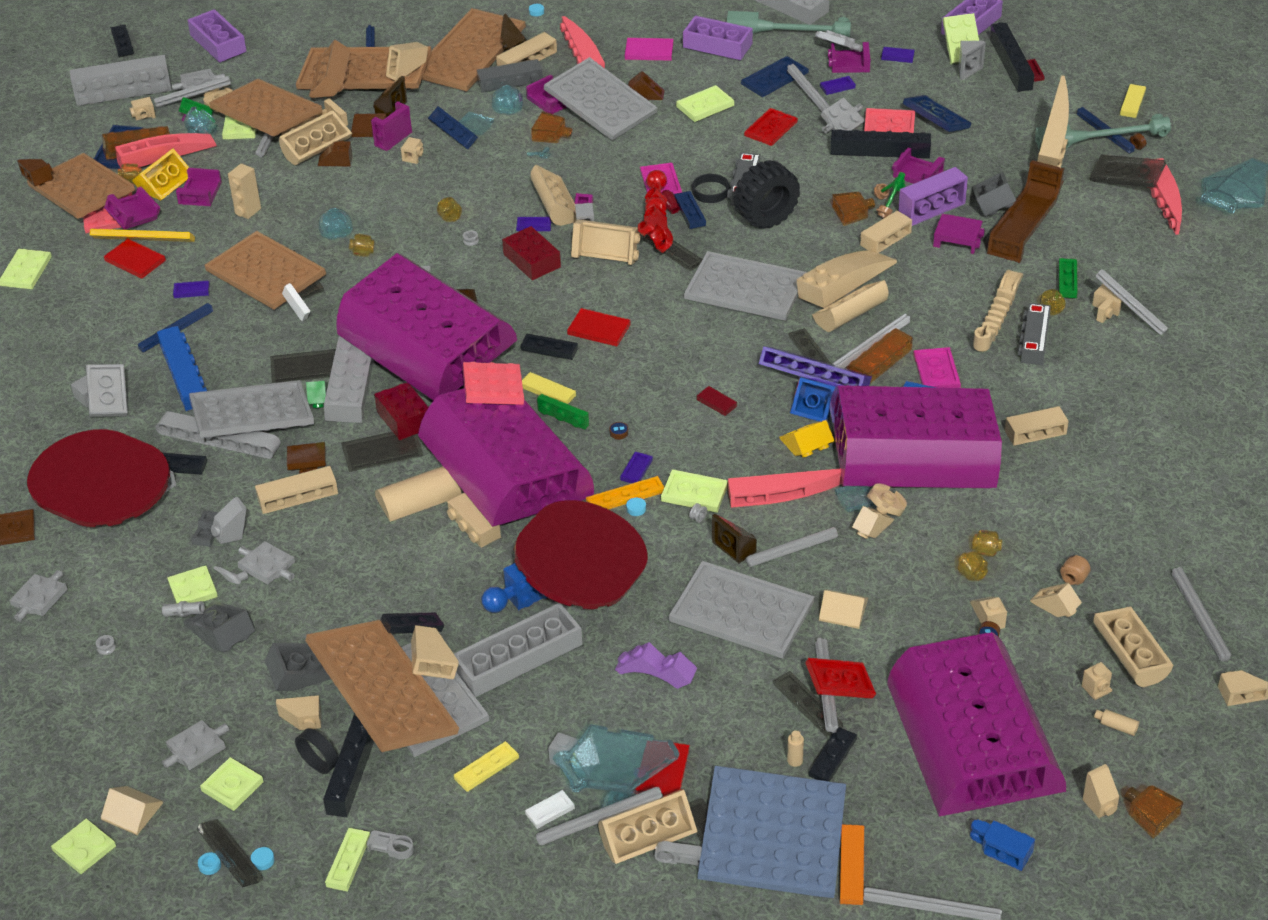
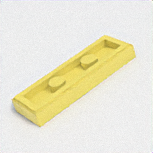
M1130 84L1121 108V116L1137 117L1146 91L1145 86Z
M531 372L522 380L523 389L537 395L544 394L566 404H569L576 396L575 390Z
M505 741L454 774V779L468 792L517 760L519 754Z

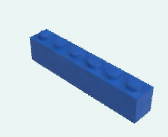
M178 326L157 331L160 347L185 411L191 410L189 393L204 392L207 389L206 387L203 388L202 376H198L200 375L198 366L193 365L195 360L193 354H189L191 351L189 344L185 343L184 332L180 333Z

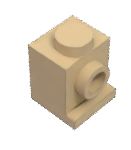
M150 97L131 101L132 108H130V113L136 120L149 117L156 118Z
M409 137L401 147L402 161L418 164V157L423 154L421 139Z
M1100 662L1084 670L1082 687L1094 700H1097L1112 692L1110 688L1112 672Z

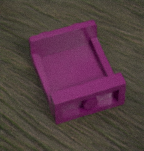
M862 42L863 49L861 52L857 50H835L834 43H831V49H828L829 67H832V73L870 72L869 42Z
M548 75L526 87L527 99L549 115L567 107L544 90V84L553 79L552 75Z
M400 102L395 103L396 111L384 120L377 117L371 120L374 145L382 150L388 151L412 133L409 106Z
M907 148L904 153H901L900 158L893 163V177L896 178L899 172L905 173L904 180L915 184L943 172L945 158L938 157L934 163L911 156V148Z
M188 168V179L184 187L177 188L176 190L178 204L211 207L222 183L220 171L215 169Z
M142 187L137 188L136 194L118 199L114 194L108 195L104 206L106 211L124 230L156 220L160 211V206Z
M942 213L934 233L933 247L940 248L942 241L971 246V254H974L976 248H980L981 238L984 237L985 228H982L983 221Z

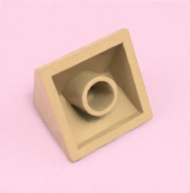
M824 590L819 621L859 629L868 597Z
M128 786L110 788L101 820L138 835L163 804V801Z

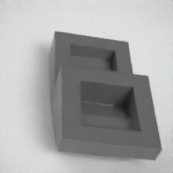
M204 510L198 519V528L191 537L192 545L211 547L215 539L211 532V526L213 525L214 516L219 512Z

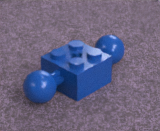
M516 563L504 568L505 589L490 587L484 591L481 601L487 611L497 613L506 607L508 599L520 610L547 597L527 582V577L522 571H519Z

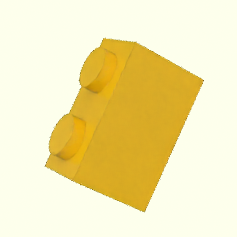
M827 420L811 423L779 437L795 456L802 455V458L812 455V450L818 448L821 451L828 448L829 443L834 442Z

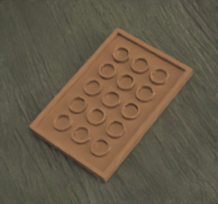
M256 79L209 102L211 109L271 136H277L281 132L289 130L293 126L303 123L305 120L315 117L316 114L322 112L321 105L260 79Z
M85 153L53 167V172L51 173L52 180L35 187L27 180L29 187L77 219L83 218L87 214L105 206L108 195L114 194L119 199L135 191L134 184Z
M258 231L205 264L206 271L272 309H276L287 301L282 292L289 283L299 293L326 275L325 268Z

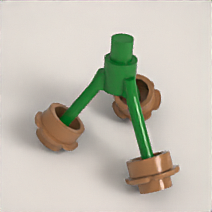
M899 172L898 177L889 185L882 183L877 184L874 188L875 196L881 200L886 199L890 194V188H893L886 206L880 205L879 209H877L879 212L878 216L886 218L892 214L893 210L889 207L896 192L906 187L905 173Z

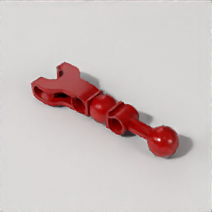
M653 170L649 172L646 178V183L650 190L645 195L646 211L644 222L642 221L638 224V232L643 237L646 234L649 235L654 241L655 247L663 253L673 243L672 233L667 226L666 205L668 199L661 193V190L667 184V177L661 170Z

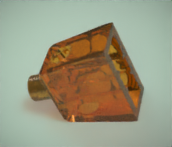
M542 111L531 128L532 141L558 143L562 136L571 137L572 128L566 127L564 117Z
M860 192L833 194L832 208L843 226L868 218V209L875 208L874 199H864Z
M1153 785L1148 786L1142 793L1136 788L1130 787L1125 794V798L1131 801L1129 816L1153 839L1181 814L1183 801Z

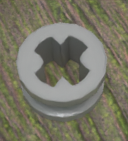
M473 230L464 232V244L468 246L476 245L479 242L478 233Z
M696 503L690 511V519H695L696 522L700 523L706 517L707 507H701V504Z
M103 635L95 642L97 651L102 655L111 654L116 648L114 638L110 635Z

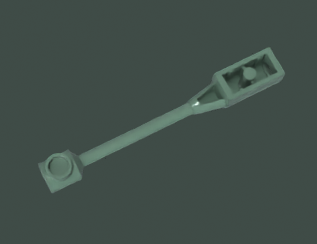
M728 11L727 23L753 28V34L773 29L825 32L829 30L850 37L851 22L846 17H840L831 26L774 23L759 19V12Z
M1155 114L1150 119L1149 124L1088 132L1071 130L1068 124L1065 139L1068 140L1066 149L1070 145L1088 138L1150 131L1152 135L1159 134V136L1163 137L1171 131L1170 119L1168 116L1163 117L1162 114ZM1047 126L1036 128L1035 141L1038 149L1041 148Z

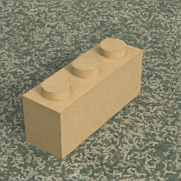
M240 164L228 173L235 214L249 219L261 209L254 168Z
M895 211L861 232L860 246L877 253L881 252L911 233L912 219L899 211Z
M1060 406L1007 417L1005 432L1013 446L1067 434L1068 419Z
M465 493L447 501V514L449 518L458 523L462 532L465 531L473 543H477L482 548L501 538L500 525L492 527Z

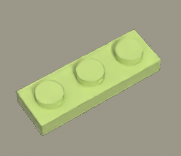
M348 828L325 881L326 887L348 892L366 850L370 832Z

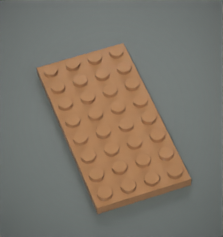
M471 8L432 50L422 80L468 91L477 81V69L489 68L496 60V56L506 49L502 44L503 39L501 38L503 16ZM510 18L520 32L526 27L525 21Z
M427 46L426 62L405 76L406 88H419L432 52L431 46ZM328 47L310 49L296 82L297 89H311L317 60ZM347 47L350 49V60L347 63L348 69L345 72L347 76L343 81V89H387L395 82V80L386 77L389 47Z
M380 620L306 635V643L381 752L458 734L459 727L424 678L421 675L412 674L411 660L393 635L387 632Z

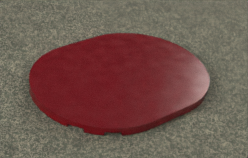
M94 429L69 435L44 450L29 470L27 487L33 501L50 513L81 526H113L121 524L123 520L133 516L134 518L140 516L159 501L168 487L170 468L164 454L156 447L118 431Z
M578 500L558 501L545 506L519 533L514 545L515 563L519 571H522L527 577L526 580L532 587L558 603L567 606L572 604L582 606L583 609H598V607L606 605L609 607L619 602L640 578L648 560L647 548L642 537L628 521L607 508Z

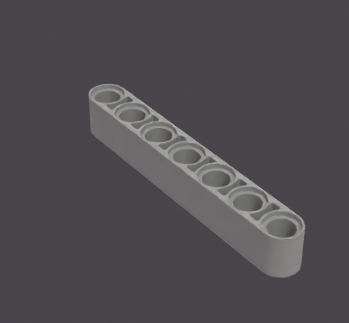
M169 411L164 413L156 425V430L161 435L178 439L182 438L183 440L199 442L245 454L250 453V455L267 457L268 459L273 457L281 444L277 436L260 431L200 438L195 417Z

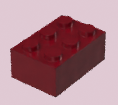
M532 226L502 239L503 254L532 281L561 268L560 251Z
M402 383L374 394L377 413L398 440L419 434L422 419L429 407L409 383Z

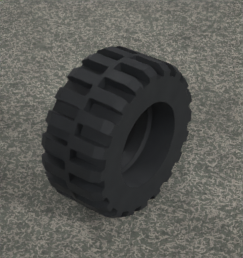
M767 160L764 163H756V166H751L747 172L742 174L743 177L741 180H738V186L734 189L735 196H733V202L738 213L752 226L761 229L772 228L773 225H779L782 220H786L790 213L792 214L794 206H797L798 197H800V184L797 177L785 166L777 161ZM772 188L769 195L762 200L763 196Z

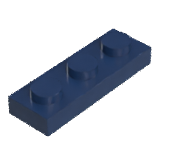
M691 191L674 194L689 229L706 226V219Z

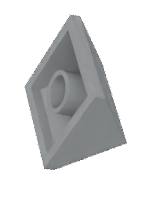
M961 41L958 66L960 80H964L983 68L985 41Z

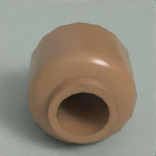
M1078 555L1068 557L1060 569L1063 580L1070 585L1082 584L1091 571L1088 561Z

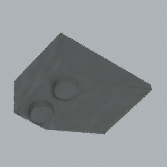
M1003 171L972 186L985 216H992L1003 207L1008 208L1016 201Z
M217 601L207 606L203 614H194L183 621L184 625L209 647L221 652L230 650L233 647L232 645L248 639L249 635L255 632L246 610Z
M273 643L265 659L276 691H295L331 679L307 643Z

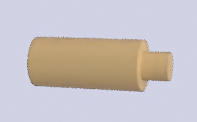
M1107 709L1104 712L1097 710L1094 718L1101 720L1102 725L1135 736L1139 726V721Z
M793 731L788 737L787 762L793 767H798L803 763L804 738L799 731Z

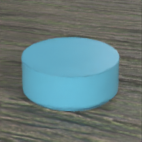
M541 4L530 5L529 14L531 16L543 15L544 6Z
M637 497L629 499L626 504L627 512L632 516L644 514L646 502L642 498Z
M267 847L256 849L251 855L253 867L257 870L269 869L274 864L272 850Z
M212 852L203 854L198 859L200 872L205 875H211L219 871L221 868L220 857Z

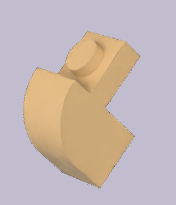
M1103 284L1094 292L1092 305L1098 308L1096 320L1101 323L1107 318L1110 319L1113 314L1119 316L1122 303Z

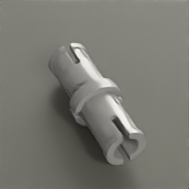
M180 601L176 604H163L164 606H162L164 617H187L191 614H203L205 611V605L202 601Z

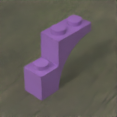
M650 642L641 646L638 645L631 651L623 652L619 656V662L615 668L619 674L640 672L656 676L677 689L690 684L697 670V667L681 652L665 657Z

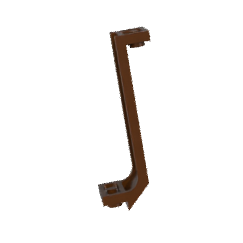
M1034 160L1030 162L1024 190L990 232L987 254L1018 263L1022 261L1025 244L1057 202L1064 182L1065 168Z

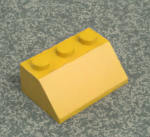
M173 148L132 181L137 187H142L149 196L161 201L187 181V169L189 167Z

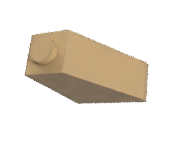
M418 42L391 45L389 47L386 77L396 81L400 76L405 77L426 62L428 47Z
M415 625L411 639L412 674L454 679L459 664L458 660L437 629Z

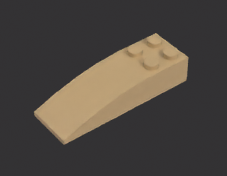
M1062 75L1038 156V162L1057 167L1062 166L1068 142L1065 136L1068 125L1069 101L1065 76Z
M871 250L853 252L833 258L796 279L798 297L825 308L897 263V260Z

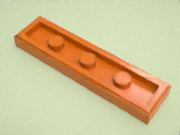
M842 824L840 904L863 905L864 826Z

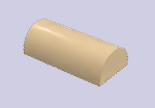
M332 110L280 136L279 143L286 159L293 165H297L325 151L334 141L349 139L352 136V132Z
M535 165L531 171V180L552 222L560 226L574 223L576 221L575 203L562 178Z
M883 280L864 285L817 311L812 316L821 328L831 332L885 302L889 294L887 284Z
M443 466L375 490L376 499L390 522L447 502L462 494L460 486Z
M1132 607L1095 614V626L1138 686L1147 687L1159 683L1169 675L1174 665Z
M684 789L599 821V832L603 845L610 859L615 864L656 849V845L659 842H674L697 833Z

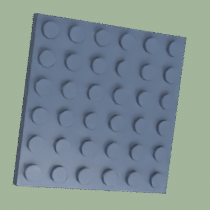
M715 766L697 879L834 898L846 784Z

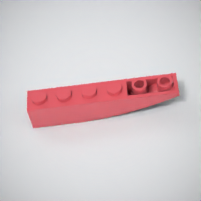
M563 16L560 29L561 32H564L565 40H568L569 48L572 49L577 64L590 57L605 68V62L591 38L578 25Z
M181 133L134 141L116 146L115 150L117 162L124 172L135 169V167L153 164L173 148L179 156L215 147L216 143L211 134Z
M1163 158L1143 160L1140 175L1145 179L1147 188H1150L1152 197L1157 200V206L1162 209L1163 217L1167 218L1170 229H1173L1175 234H1179L1182 205L1176 181Z
M841 469L728 478L730 506L732 508L765 505L811 496L841 485Z

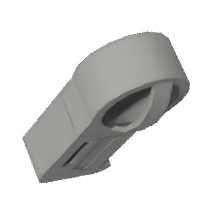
M373 830L367 841L368 852L370 850L385 852L390 857L397 859H407L414 851L412 839L405 835ZM398 844H401L408 847L409 849L403 852L396 851L394 848Z
M662 841L657 843L654 856L657 861L662 863H684L699 867L702 847Z

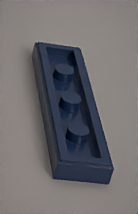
M439 106L428 117L430 121L466 149H469L478 138Z

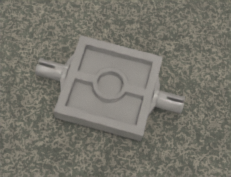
M826 30V33L817 31L815 34L816 38L849 47L851 50L861 52L863 49L862 45L855 43L856 39Z
M211 69L180 75L181 83L171 84L172 90H184L225 77V74L214 75Z
M843 97L822 111L820 115L827 123L826 126L822 127V132L824 131L826 134L830 130L838 129L853 131L865 122L858 113V111L863 109L861 103L853 107Z
M265 541L254 550H249L244 546L239 548V554L245 556L238 561V568L242 571H246L266 584L279 577H284L289 581L294 579V573L289 572L288 568L295 563V559L288 553Z
M56 570L49 578L34 574L9 600L12 606L20 609L14 615V618L21 622L27 614L44 616L68 590L65 583L58 581L63 577V573L60 570Z
M201 720L166 741V745L173 755L162 760L164 767L167 769L178 762L183 764L188 770H191L226 748L225 743L219 736L229 731L227 724L224 723L218 728L212 729Z

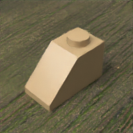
M863 506L852 527L858 530V535L866 539L868 537L876 538L894 519L888 515L881 514L876 509Z
M1069 583L1043 588L1030 600L1031 603L1056 617L1072 616L1076 613V608L1082 603Z
M986 597L970 602L981 623L992 621L1000 629L1005 628L1007 611L999 597Z
M1242 670L1221 674L1218 688L1227 706L1268 699L1267 681Z
M319 695L276 699L279 716L299 730L321 728Z
M1106 764L1087 773L1083 801L1098 818L1112 815L1117 810L1119 801L1118 791Z

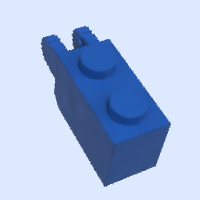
M979 819L972 822L970 838L983 845L982 850L985 855L1020 871L1023 870L1033 853L1034 838L996 821H993L992 824Z

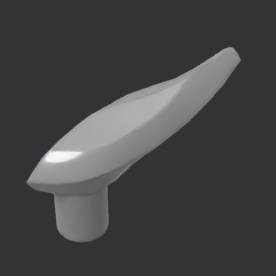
M214 566L215 570L234 584H240L241 581L248 578L246 571L235 574L224 568Z

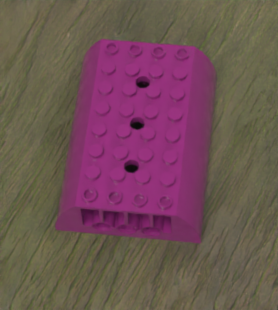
M396 253L344 293L337 314L336 325L339 336L432 400H435L438 395L456 391L464 385L463 362L490 363L517 341L514 329L507 322L399 253Z
M838 385L834 389L829 407L843 486H874L875 484H884L889 487L997 488L1002 440L989 389Z
M464 388L438 395L422 419L418 436L492 527L537 514L545 506L554 502L564 500L582 501L586 497L594 495L593 479L588 470L525 399L524 405L466 403Z
M990 632L910 647L896 661L890 671L887 685L939 817L1066 792V781L1007 648L997 635ZM973 705H981L984 708L977 709L976 707H973ZM995 738L997 742L992 743L987 739Z

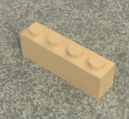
M543 32L496 56L497 66L535 59L540 61L557 52L556 39Z
M330 466L255 486L257 499L263 514L338 494L336 480Z

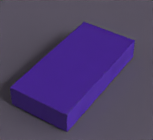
M884 47L881 60L913 63L915 50Z
M850 76L820 83V88L826 95L856 87Z
M517 217L516 229L521 231L532 226L536 231H551L552 220L550 217Z
M209 280L174 283L173 296L174 298L209 296Z
M635 451L621 474L620 480L628 483L641 481L653 461V456Z

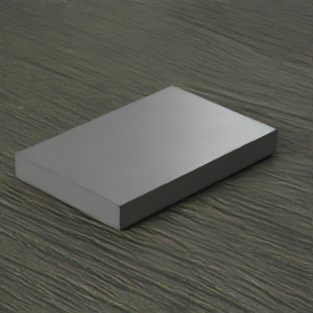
M124 364L86 365L89 417L127 416Z

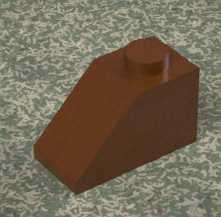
M643 71L638 73L628 83L629 87L647 100H663L665 90Z
M334 141L320 154L318 166L350 167L353 158L351 141Z
M42 159L17 160L22 176L34 187L53 179L51 175L53 171L50 164Z

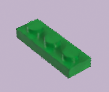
M1059 258V297L1077 298V259Z
M540 394L537 397L538 411L542 414L550 415L559 421L567 422L574 427L584 430L589 426L588 412L544 394Z

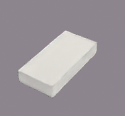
M289 283L284 287L282 295L299 319L303 321L308 318L310 310Z
M562 790L526 809L525 814L538 829L575 809V806Z

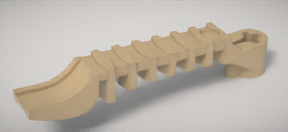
M1007 270L1004 274L1000 287L997 290V296L991 305V310L988 311V316L985 317V322L982 323V327H978L975 330L973 346L977 351H987L992 341H995V337L998 335L999 329H1001V324L1007 316L1010 305H1012L1023 273Z

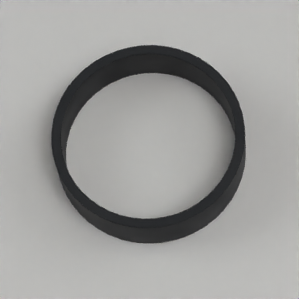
M703 174L694 179L692 194L698 201L717 203L727 198L729 182L725 177L718 174ZM705 182H716L726 187L723 192L715 195L702 194L695 188Z
M307 728L295 738L297 751L310 767L321 774H328L335 767L338 755L331 743L318 731ZM307 741L312 743L322 753L326 762L312 750Z

